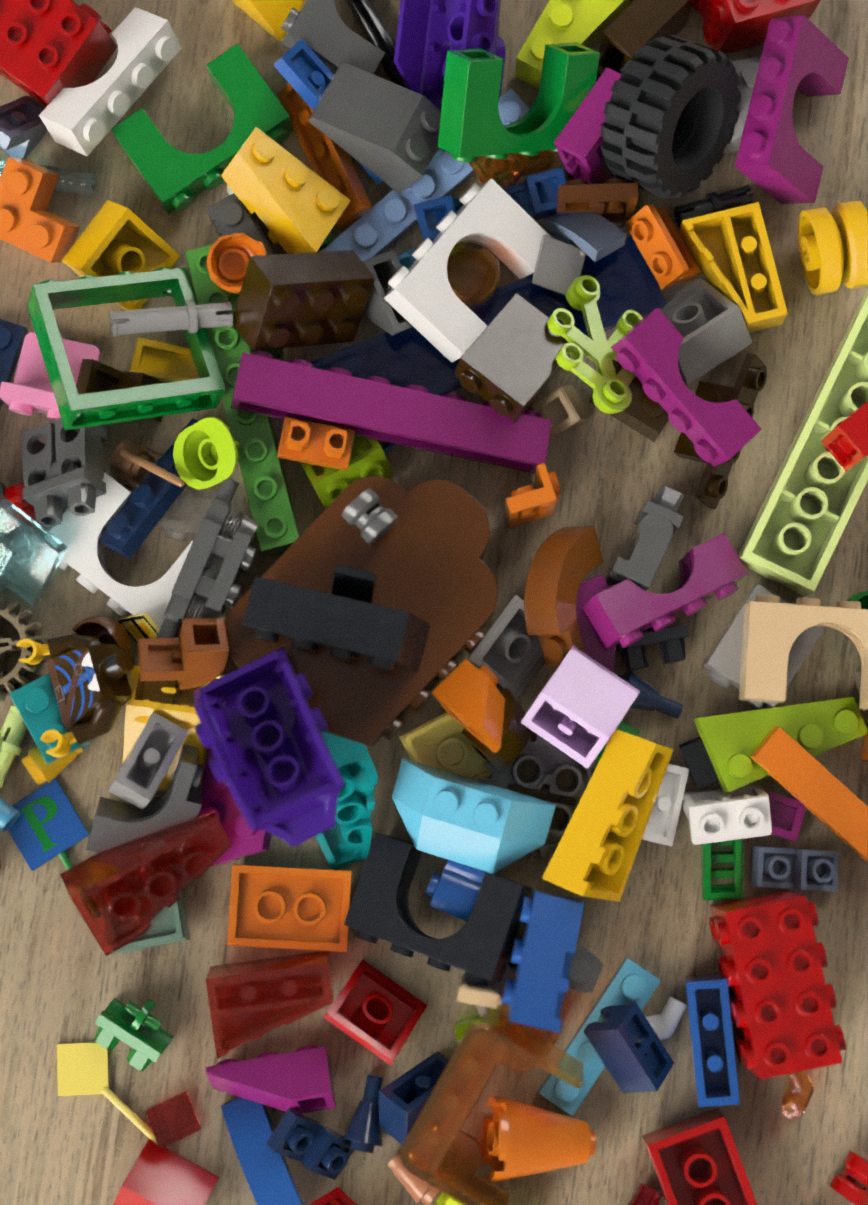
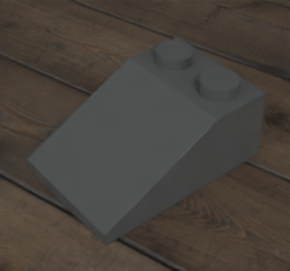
M342 62L308 121L395 191L400 193L424 176L438 148L441 110L419 93Z

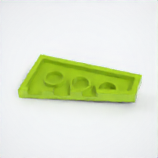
M854 697L693 719L724 793L731 792L769 776L750 756L774 726L781 727L813 757L868 734V729Z

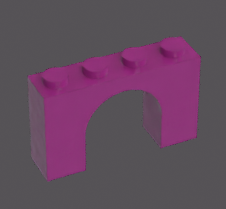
M805 15L774 18L769 21L735 167L781 204L815 203L824 167L801 147L796 138L792 119V107L796 89L798 88L807 97L841 94L849 60Z

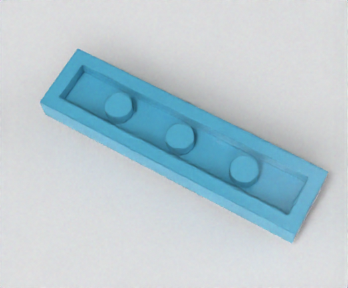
M625 957L539 1088V1094L573 1116L605 1067L583 1031L590 1023L607 1020L600 1013V1010L605 1007L625 1005L629 1001H636L642 1011L661 980L628 957Z

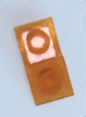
M540 150V154L537 156H527L519 153H510L506 159L479 156L476 157V161L468 163L482 184L492 178L503 189L516 185L523 175L549 169L556 158L550 150Z

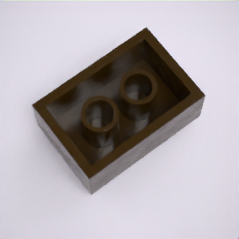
M353 250L250 256L233 316V325L253 351L354 342L375 277Z

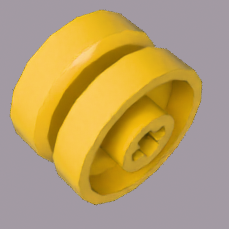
M859 200L836 203L831 213L826 207L822 206L802 210L797 224V242L803 275L812 294L822 295L836 292L841 282L850 289L868 286V212L863 203Z

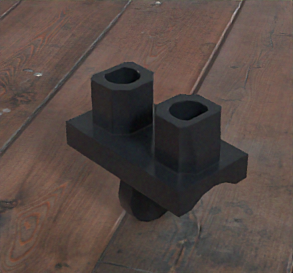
M686 624L665 628L657 632L654 631L653 627H650L643 631L644 637L625 648L618 643L615 648V652H621L622 660L628 671L648 668L649 663L645 647L659 644L663 664L684 661V639L689 636L688 627Z

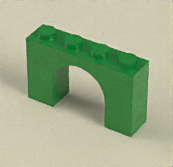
M238 43L206 64L212 82L234 111L232 130L226 140L217 148L199 154L186 153L174 148L164 139L143 108L111 129L117 143L168 215L175 210L182 211L188 208L194 202L195 196L206 189L213 190L224 182L221 174L255 127L259 128L279 145L289 137L290 132L293 130L290 115Z
M579 43L545 44L540 88L534 104L521 119L514 123L503 125L498 109L503 59L481 48L447 50L438 147L452 154V158L460 162H474L476 157L479 156L506 159L510 153L537 156L540 154V150L558 152L554 141L596 83L600 53Z

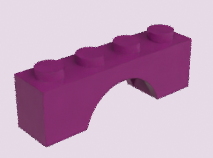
M657 307L643 317L611 348L617 354L616 357L620 365L627 371L633 372L643 384L642 387L645 394L651 400L658 402L669 414L668 418L671 424L678 431L685 433L693 442L698 456L715 467L730 460L762 429L737 399L723 403L708 402L697 397L688 389L681 378L678 368V353L684 337Z
M722 533L693 547L678 562L680 581L675 592L668 594L651 593L641 589L631 580L627 579L595 594L583 609L605 648L608 649L618 643L623 648L628 647L644 637L642 631L653 627L655 632L660 631L676 621L675 615L685 611L686 615L690 616L708 605L707 599L716 595L720 601L738 591L739 587L736 583L745 577L748 572L726 535Z

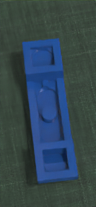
M559 168L526 176L524 182L502 187V189L534 220H538L557 213L556 196L558 185H565L566 179L563 169ZM451 195L414 204L413 207L423 241L426 238L433 241L440 233L436 228L437 224L451 210L456 214L464 204L459 201L460 198L452 200Z
M241 1097L223 1104L221 1108L256 1204L307 1205L301 1199L284 1156L275 1153L266 1144L274 1132V1124L266 1105Z

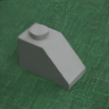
M152 712L110 785L108 792L143 810L152 800L188 731Z

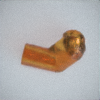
M806 1071L786 1074L789 1083L782 1097L780 1109L782 1114L789 1119H797L804 1115L813 1096L814 1086Z

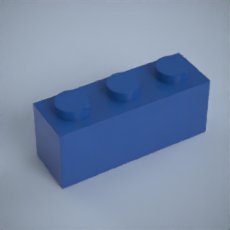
M720 973L685 976L698 1107L740 1104L726 977L723 978Z

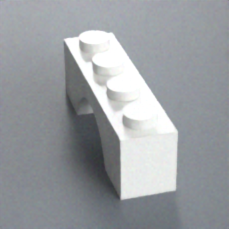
M136 7L129 13L112 33L118 45V55L110 70L101 78L88 85L76 88H63L40 113L39 117L55 142L85 156H88L182 49L168 20Z

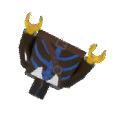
M82 634L49 638L48 643L45 644L30 639H22L16 644V646L21 648L33 647V653L29 658L19 659L23 663L37 665L44 659L45 655L51 656V659L47 660L46 664L65 731L70 732L62 734L52 729L44 732L41 736V741L52 743L58 739L56 747L49 749L46 753L57 758L65 757L71 750V744L77 742L78 745H81L112 730L121 707L132 695L127 673L132 671L135 663L128 651L119 650L115 644H102L99 638Z

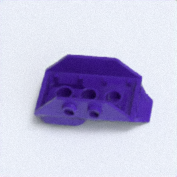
M401 0L394 62L406 88L423 95L441 110L447 50L481 48L503 59L499 92L500 99L506 57V46L503 39L498 36L501 0Z
M282 647L194 690V708L200 720V723L195 725V730L205 748L211 747L214 758L209 760V764L213 774L219 783L226 782L250 829L267 831L285 841L289 846H297L336 825L337 800L344 781L322 734L329 730L320 709L318 707L311 709L307 698L313 696V692L304 674H295L286 651Z

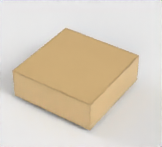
M461 981L458 984L456 1002L497 1009L500 996L499 989L493 986Z

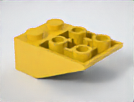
M134 665L129 679L132 695L126 702L123 762L152 712L188 731L157 790L166 791L169 787L183 744L199 748L198 763L204 764L199 783L201 786L207 748L203 746L195 730V725L200 723V720L194 708V690L207 684L180 690L179 680L141 681L139 666Z

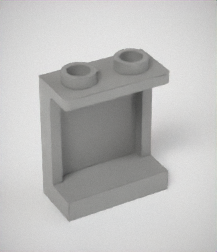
M756 584L749 590L743 600L742 607L710 657L702 665L709 670L707 677L724 688H727L730 684L738 690L740 689L745 604L750 601H756V595L777 596L759 584ZM780 598V603L789 604L788 602ZM825 627L808 628L794 641L788 657L787 687ZM745 701L756 709H761L763 706L771 708L777 704L772 702Z

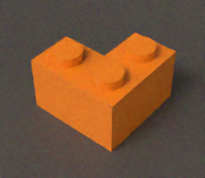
M8 157L0 178V239L50 263L62 262L63 257L73 246L81 226L47 211L60 174L26 158Z

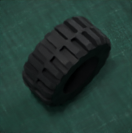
M667 35L649 41L648 45L640 47L634 53L635 58L627 61L623 66L621 77L619 80H615L610 90L613 92L610 101L605 104L603 113L606 116L605 122L601 123L600 134L604 138V141L601 143V150L605 157V162L610 172L616 178L626 179L628 183L638 182L639 189L660 198L674 199L685 196L687 193L700 187V182L707 180L713 173L712 169L715 164L720 163L724 156L723 151L727 143L730 144L732 139L733 125L738 120L739 112L737 111V105L741 102V92L737 88L740 80L735 71L736 68L729 57L725 56L723 52L676 35Z

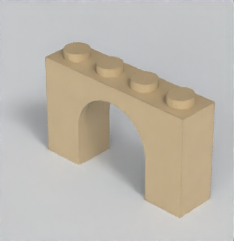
M756 595V601H750L744 607L739 700L772 703L785 702L790 649L796 638L803 631L819 626L836 629L845 634L855 644L861 658L859 709L868 710V610L861 609V602L837 601L836 607L821 606L820 599L796 598V604L780 603L779 596Z

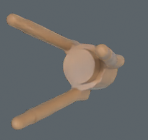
M125 439L117 445L111 455L110 466L119 470L117 479L127 484L133 491L140 486L133 479L134 476L141 478L147 471L179 487L185 485L183 479L151 462V459L158 461L164 454L151 450L141 443L136 446Z

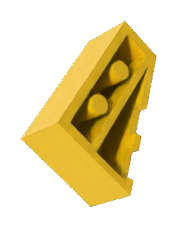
M255 127L221 174V177L251 215L256 213L268 228L269 233L267 236L274 244L279 242L287 254L317 252L351 201L257 127Z
M759 202L682 220L679 233L712 287L740 307L748 332L752 333L781 326L788 312Z

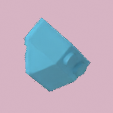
M405 758L401 761L392 794V799L416 850L489 873L499 871L544 845L556 808V804Z

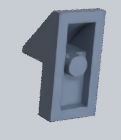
M28 95L0 106V149L11 157L27 158L48 131L39 117L45 108Z

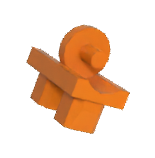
M284 417L277 458L347 471L355 430Z

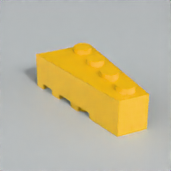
M615 729L605 746L603 755L542 879L582 897L620 902L674 749Z

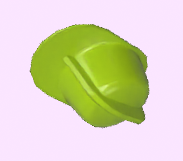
M215 417L204 418L178 434L173 450L175 468L180 478L188 486L198 490L210 488L228 479L234 473L238 463V447L240 444L234 440L229 428L222 420Z

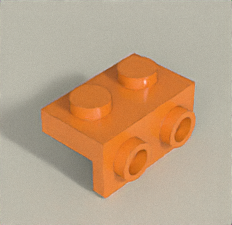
M652 203L647 204L625 223L661 290L693 280L701 273L699 266L665 206L656 209Z

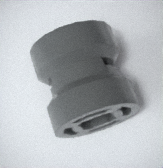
M368 488L356 497L342 513V517L350 525H356L361 530V537L369 545L379 540L399 519L390 508H384L379 503V496L371 488Z

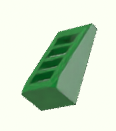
M743 839L700 844L703 900H742ZM711 846H732V851H711ZM733 862V868H711V863ZM711 878H733V884L711 885Z

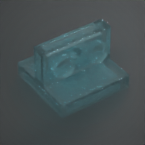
M8 499L0 502V593L9 588L33 606L42 599L67 546Z

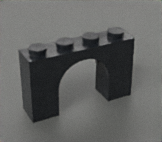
M375 833L344 925L356 929L354 936L359 939L377 944L380 938L392 943L390 950L398 954L413 958L414 953L417 952L427 956L426 964L448 972L451 966L464 970L463 978L471 982L487 986L488 980L502 981L521 924L519 920L524 897H530L533 887L497 874L485 872L472 913L466 924L451 936L441 939L431 937L416 925L408 904L409 889L422 851L416 850L414 844L389 835Z

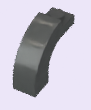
M183 744L169 787L159 797L151 800L143 810L129 803L100 797L90 828L86 850L112 856H136L159 850L178 839L194 822L202 806L203 786H200L199 783L204 764L198 763L199 748Z

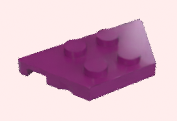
M208 747L201 784L203 786L202 806L194 821L185 872L199 873L206 868L218 864L230 863L239 860L240 857L269 850L272 836L271 833L264 830H251L226 782L219 783L209 764V760L214 758L211 747Z

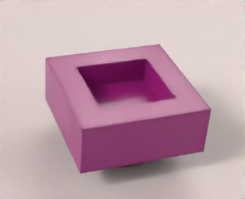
M766 791L769 796L771 834L797 841L806 807L796 799Z

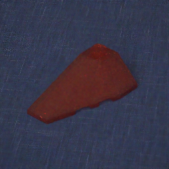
M215 812L99 852L60 875L72 902L104 954L108 956L141 937L152 926L150 921L165 906L170 908L178 900L177 894L191 880L199 879L232 844Z

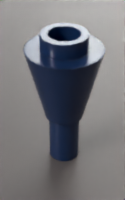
M627 670L623 676L617 675L640 691L630 709L656 710L673 718H679L683 704L661 696L657 690L631 671Z
M367 1075L363 1101H360L343 1138L351 1141L349 1149L373 1153L375 1145L383 1147L382 1128L379 1127L378 1104L379 1090L382 1087L383 1077Z

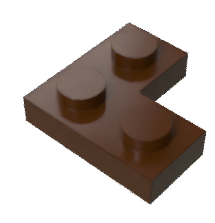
M623 178L608 179L604 184H588V181L580 179L567 181L565 185H558L556 196L557 213L595 212V214L601 215L611 223H626L633 216L639 198L638 182L628 183Z

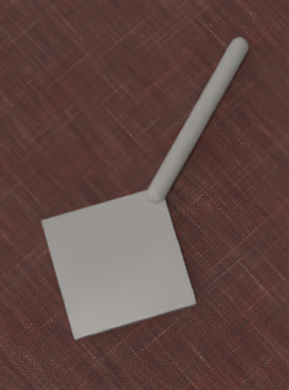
M625 224L618 227L624 233L628 231ZM543 235L532 283L566 296L568 287L574 279L580 277L584 258L587 254L580 248Z

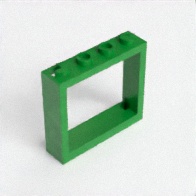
M162 267L154 271L139 273L124 271L117 275L103 277L87 275L76 280H45L39 284L32 285L27 307L65 430L218 407L226 387L206 328H199L197 333H188L187 330H184L199 378L79 395L53 312L56 309L173 296L176 306H185V302L194 301L195 305H198L186 268L171 269Z

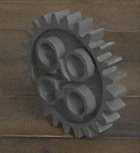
M535 733L534 740L531 741L529 738L523 751L501 773L496 771L489 763L484 762V767L491 774L490 777H479L478 781L507 789V785L512 783L540 790L542 784H544V789L552 794L575 799V803L572 805L547 798L541 799L556 804V808H562L565 814L563 824L557 828H550L546 843L537 848L540 858L546 860L549 848H552L555 852L593 775L590 770L596 765L597 760L594 759L587 769ZM524 760H532L536 766L534 776L530 780L521 781L517 775L518 765ZM563 769H570L574 775V781L569 788L560 790L555 783L557 773ZM520 793V794H524V795L533 797V796H531V795H529V794ZM533 851L525 855V857L530 858Z

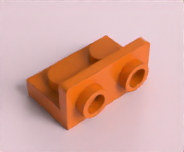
M545 463L536 466L534 479L536 489H534L533 485L520 487L511 492L512 497L506 498L504 515L509 529L553 516L556 503L559 502L558 495L561 494V489L556 473L554 471L548 473Z

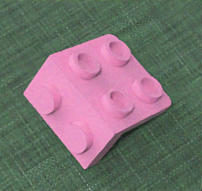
M30 332L24 338L14 382L12 384L2 381L0 398L9 405V410L27 416H32L33 412L47 414V419L55 421L61 418L36 333ZM62 339L75 384H77L82 359H94L99 362L101 352L94 345Z

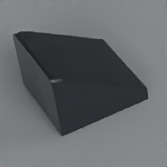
M338 565L334 571L332 594L372 604L378 581L377 576L372 572Z
M700 736L679 745L686 768L689 769V777L698 789H703L719 782Z

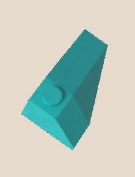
M324 732L322 734L342 776L344 785L338 795L336 825L315 837L330 868L337 870L367 859L372 836L371 812L375 808L374 785H377L378 774L366 745Z

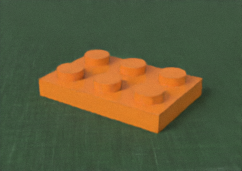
M233 864L227 945L347 952L349 926L344 925L351 905L353 870Z

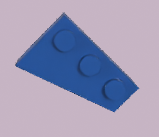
M536 889L533 890L532 898L524 897L519 921L526 922L523 939L515 938L510 961L517 963L514 980L506 979L502 996V1003L508 1004L509 1022L560 1033L562 1020L559 1017L564 994L567 995L570 982L568 976L572 957L575 955L584 908L582 900Z

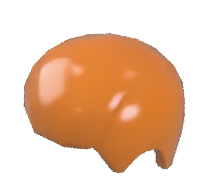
M238 232L221 236L210 247L206 262L212 282L228 293L239 294L250 256L267 255L266 249L261 241H257L245 233Z

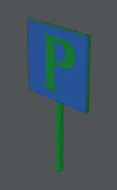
M55 778L50 783L43 785L12 805L13 808L20 811V815L8 831L32 871L58 855L94 917L99 918L101 916L100 909L65 850L88 837L89 832L57 778Z

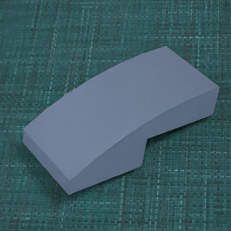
M595 212L556 213L543 220V227L557 240L572 246L577 245L594 262L618 250L625 244L626 234L606 218L595 214Z
M752 846L751 886L838 892L839 851Z

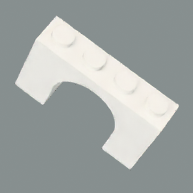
M492 178L480 187L474 183L459 199L464 204L456 214L451 210L436 226L440 233L433 241L426 238L412 254L416 261L409 269L402 266L388 281L392 289L384 297L400 315L451 363L460 359L487 327L456 296L451 288L447 275V262L452 248L456 244L465 242L482 245L489 249L522 280L534 273L542 236L551 237Z
M104 472L102 481L106 483V494L96 497L95 512L85 516H76L67 509L62 515L63 521L61 524L52 527L41 543L50 549L46 557L63 570L70 565L80 573L76 580L93 594L100 589L108 595L110 599L106 604L119 615L126 617L129 613L132 615L147 613L160 629L165 618L163 615L172 596L171 592L193 541H191L170 569L159 580L149 585L138 587L118 583L107 568L104 553L105 545L99 540V537L106 530L109 522L116 517L131 498L132 493ZM212 557L210 560L212 565L209 570H206L204 576L216 580L222 564ZM192 604V606H191V608H190V611H189V613H188V615H187L186 618H189V615H190V612H191V610H192L193 604ZM179 624L176 633L180 630L182 624Z

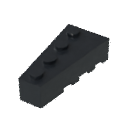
M255 577L242 625L256 630L254 637L278 643L279 637L292 639V646L299 649L316 652L317 646L331 649L330 656L354 662L355 657L358 656L370 659L369 665L393 671L394 666L417 672H419L430 629L429 623L410 612L260 577Z

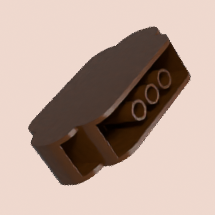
M380 476L364 477L348 485L261 576L264 579L332 594L334 571L338 565L375 573L378 581L372 604L410 612L430 624L419 672L394 666L393 671L369 665L370 659L358 656L355 657L354 662L330 656L331 649L317 646L316 652L299 649L292 646V639L279 637L278 643L254 637L256 630L242 625L252 587L231 608L225 618L229 647L228 656L241 668L284 647L295 674H304L313 692V696L307 698L311 709L316 707L320 709L329 728L326 731L327 733L364 744L367 749L374 746L383 736L390 740L405 724L401 719L402 715L410 707L417 711L432 695L428 689L437 678L443 681L459 666L456 658L465 649L470 654L487 634L483 629L489 623L494 613L498 591L493 573L482 561L487 551L490 530L484 509L463 488L450 481H425L407 492L402 486L389 478ZM368 488H371L379 496V503L384 508H390L399 517L388 532L372 545H369L361 537V530L356 525H350L342 517V513L347 506Z

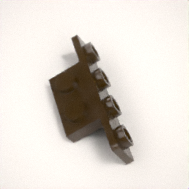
M747 353L735 387L699 381L695 395L713 403H723L737 399L753 418V406L756 397L766 383L767 367L756 354ZM681 432L674 453L680 458L707 463L696 492V498L708 508L716 509L719 500L726 494L728 488L727 478L732 464L739 458L741 449L730 460L713 467L711 463L704 461L698 456L693 442L685 433Z

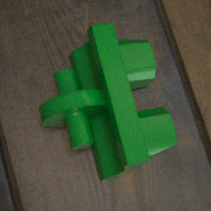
M114 997L95 1021V1024L99 1026L95 1042L105 1049L111 1050L116 1047L120 1040L132 1047L126 1059L131 1066L139 1071H144L152 1061L156 1063L174 1036L162 1029L160 1026L163 1021L151 1014L156 1005L151 999L141 1008L130 1000L125 1005Z

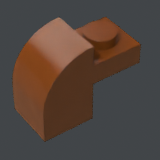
M183 618L179 638H139L137 653L141 681L179 680V688L181 690L199 687L217 678L225 668L229 653L224 618Z

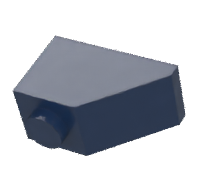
M439 1051L435 1052L379 1090V1127L406 1149L437 1127L466 1079V1071Z

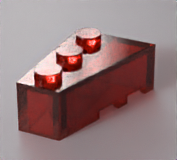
M330 951L211 966L206 977V986L217 1059L250 1040L253 1042L263 1037L265 1033L281 1025H288L333 1003L335 987Z

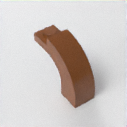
M595 526L562 527L541 544L530 565L524 596L525 623L528 635H539L546 666H559L572 646L585 653L577 621L576 599L584 577L603 563Z

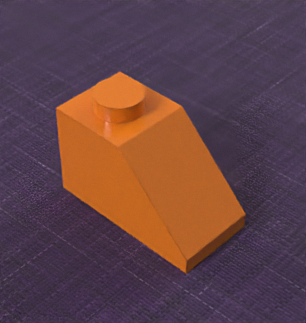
M465 659L431 693L452 718L492 752L496 753L501 748L506 699L496 687L500 682L499 679L489 668L482 665L478 669Z

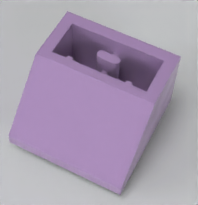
M572 646L520 723L588 769L640 691L575 646Z

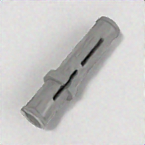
M194 301L185 302V306L109 311V321L112 324L110 328L112 337L187 330L188 333H197L199 328L232 327L233 314H229V311H232L230 301L195 305Z

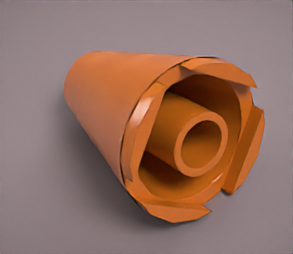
M491 1096L487 1101L486 1107H493L491 1117H483L481 1154L483 1165L491 1166L492 1172L485 1174L486 1179L489 1181L499 1182L586 1164L589 1156L595 1154L596 1134L594 1130H590L586 1121L501 1096Z

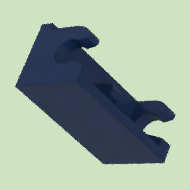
M629 1001L625 1005H613L601 1009V1015L607 1020L590 1023L583 1032L623 1093L658 1091L672 1068L674 1061L636 1001Z

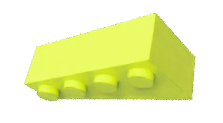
M549 0L516 57L514 76L539 89L545 44L579 43L590 48L602 38L603 31L634 0Z

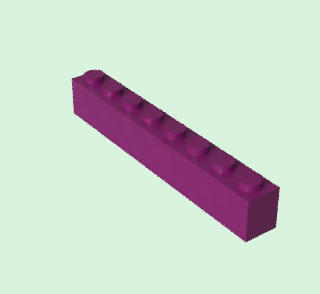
M251 351L250 354L242 352L231 409L284 420V417L351 429L355 430L354 435L534 474L536 473V466L546 462L552 420L541 418L539 412L526 410L518 421L514 422L508 416L504 417L495 412L488 401L476 404L467 402L466 397L455 393H445L443 396L428 393L427 388L419 385H406L403 388L390 385L389 380L378 376H369L367 379L351 376L352 373L342 368H329L326 371L312 368V363L301 359H291L289 362L274 359L272 354L264 351Z

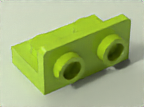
M354 435L347 471L300 462L325 509L352 482L368 476L389 478L393 475V470L379 442L375 439Z

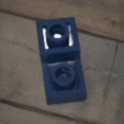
M289 1108L266 1143L275 1153L300 1161L310 1171L336 1180L341 1170L346 1166L348 1159L354 1151L349 1149L351 1141L343 1139L344 1136Z

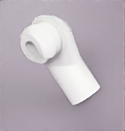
M669 996L661 1014L646 1016L660 1041L669 1039L673 1035L688 1006Z

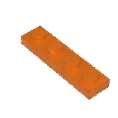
M288 83L278 92V96L283 107L290 115L293 129L312 170L351 200L336 222L338 228L350 227L372 208V205L348 153L308 121L313 110Z

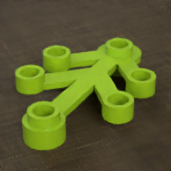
M585 275L574 279L566 290V299L571 307L582 311L588 336L574 326L575 320L572 313L564 308H558L547 320V326L553 334L562 336L569 342L565 343L556 354L558 365L565 370L573 372L593 388V402L600 411L606 414H615L624 411L630 405L632 393L629 384L635 375L624 368L616 375L612 360L617 354L611 346L642 319V316L634 310L625 311L617 321L616 330L607 340L597 306V301L601 294L600 284L594 277ZM557 319L561 320L564 323V325L559 323ZM566 354L571 355L574 360L570 359ZM584 354L596 363L598 372L582 361Z

